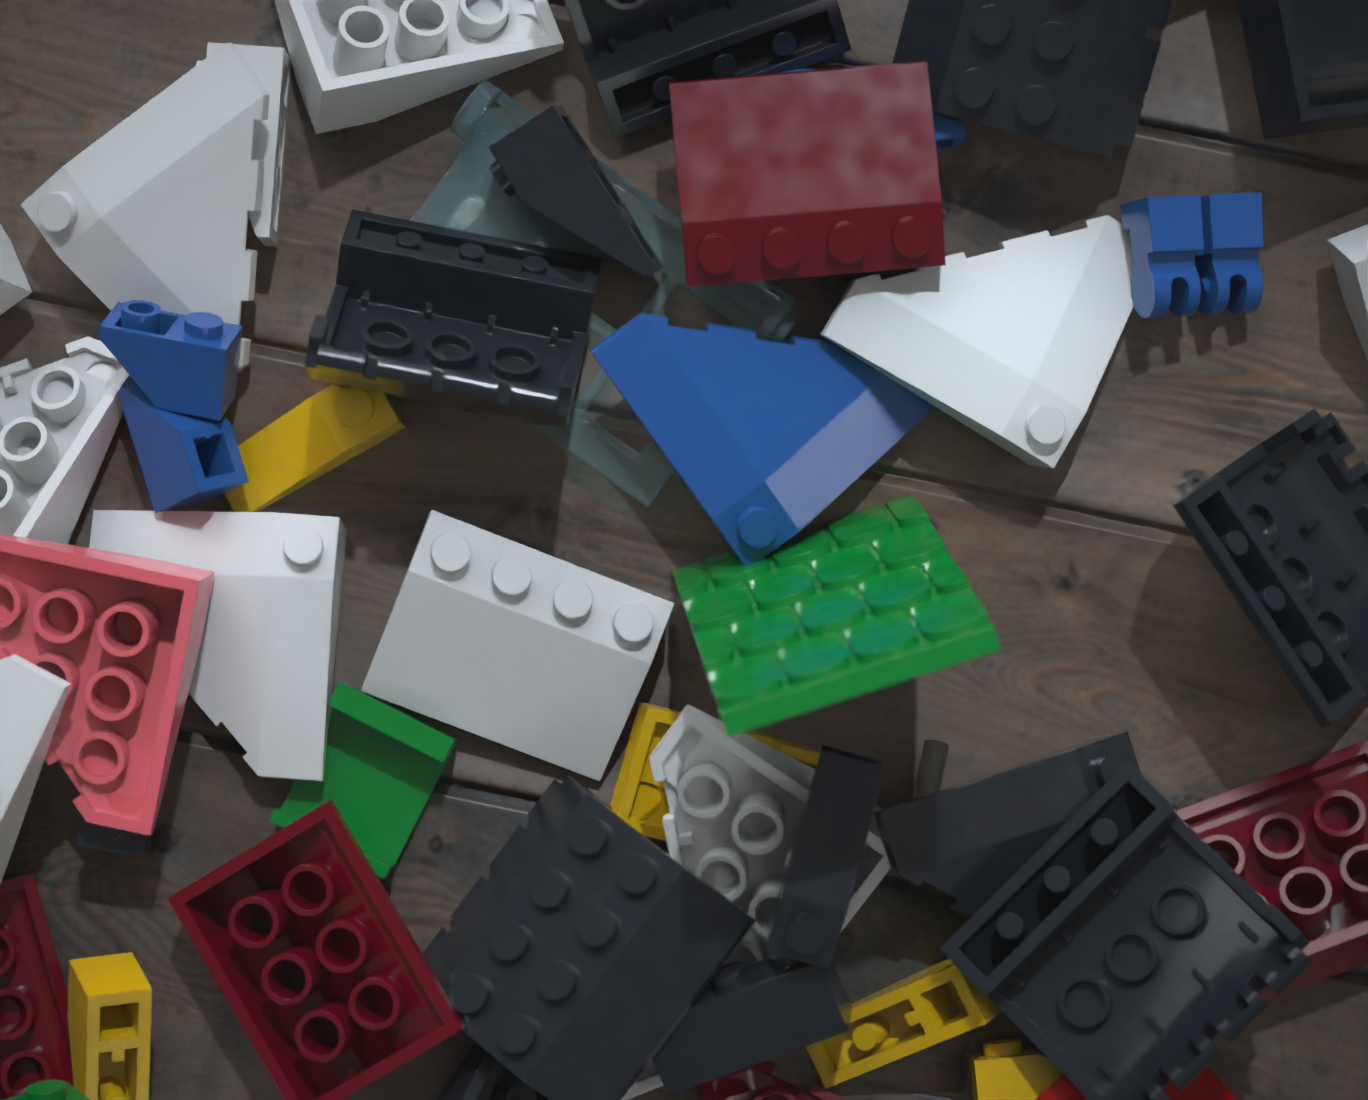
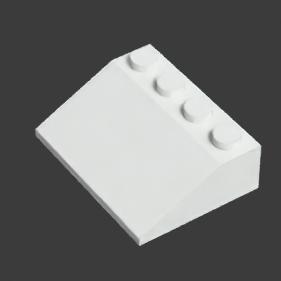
M431 510L361 691L600 781L651 666L674 603Z

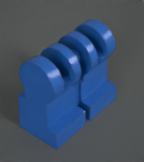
M1262 192L1210 194L1202 197L1200 195L1146 197L1120 205L1123 230H1130L1134 267L1131 278V297L1134 308L1141 318H1161L1166 315L1168 309L1176 317L1192 316L1197 308L1204 315L1222 314L1226 307L1234 314L1253 313L1257 310L1263 294V277L1258 264V248L1264 247ZM1195 257L1197 260V268L1195 267Z

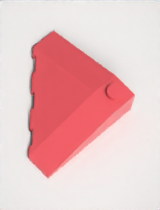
M0 533V659L16 654L71 683L45 761L50 766L58 760L81 795L75 798L73 803L86 822L151 836L154 832L203 636L215 572L153 558Z

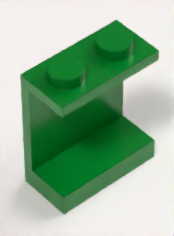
M339 682L328 703L332 708L329 718L324 782L295 780L282 807L274 809L269 821L285 828L329 800H333L377 876L385 879L391 875L459 739L368 693L362 692L346 682Z

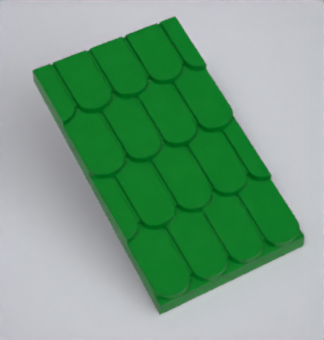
M913 494L887 501L885 506L877 504L825 521L826 524L822 526L817 523L805 527L760 561L746 566L729 551L707 558L705 563L699 564V561L672 569V574L728 737L1002 650L995 627L989 619L987 610L972 591L968 578L948 553L943 539L931 525L928 514Z

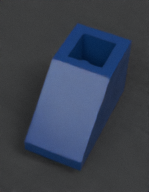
M131 300L125 303L118 302L100 324L99 339L157 409L220 421L236 396L243 326L225 323L221 317L212 313L194 312L183 315L162 311L157 304L144 300Z
M139 386L123 388L117 392L155 513L205 503L249 482L231 423L227 418L222 416L219 421L157 409Z

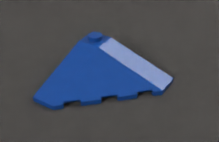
M641 312L589 350L728 549L744 566L760 561L799 533L935 408L931 403L850 353L842 352L841 347L829 341L792 336L791 344L756 339V331L752 329L705 322L704 331L670 326L668 325L669 318L666 316Z

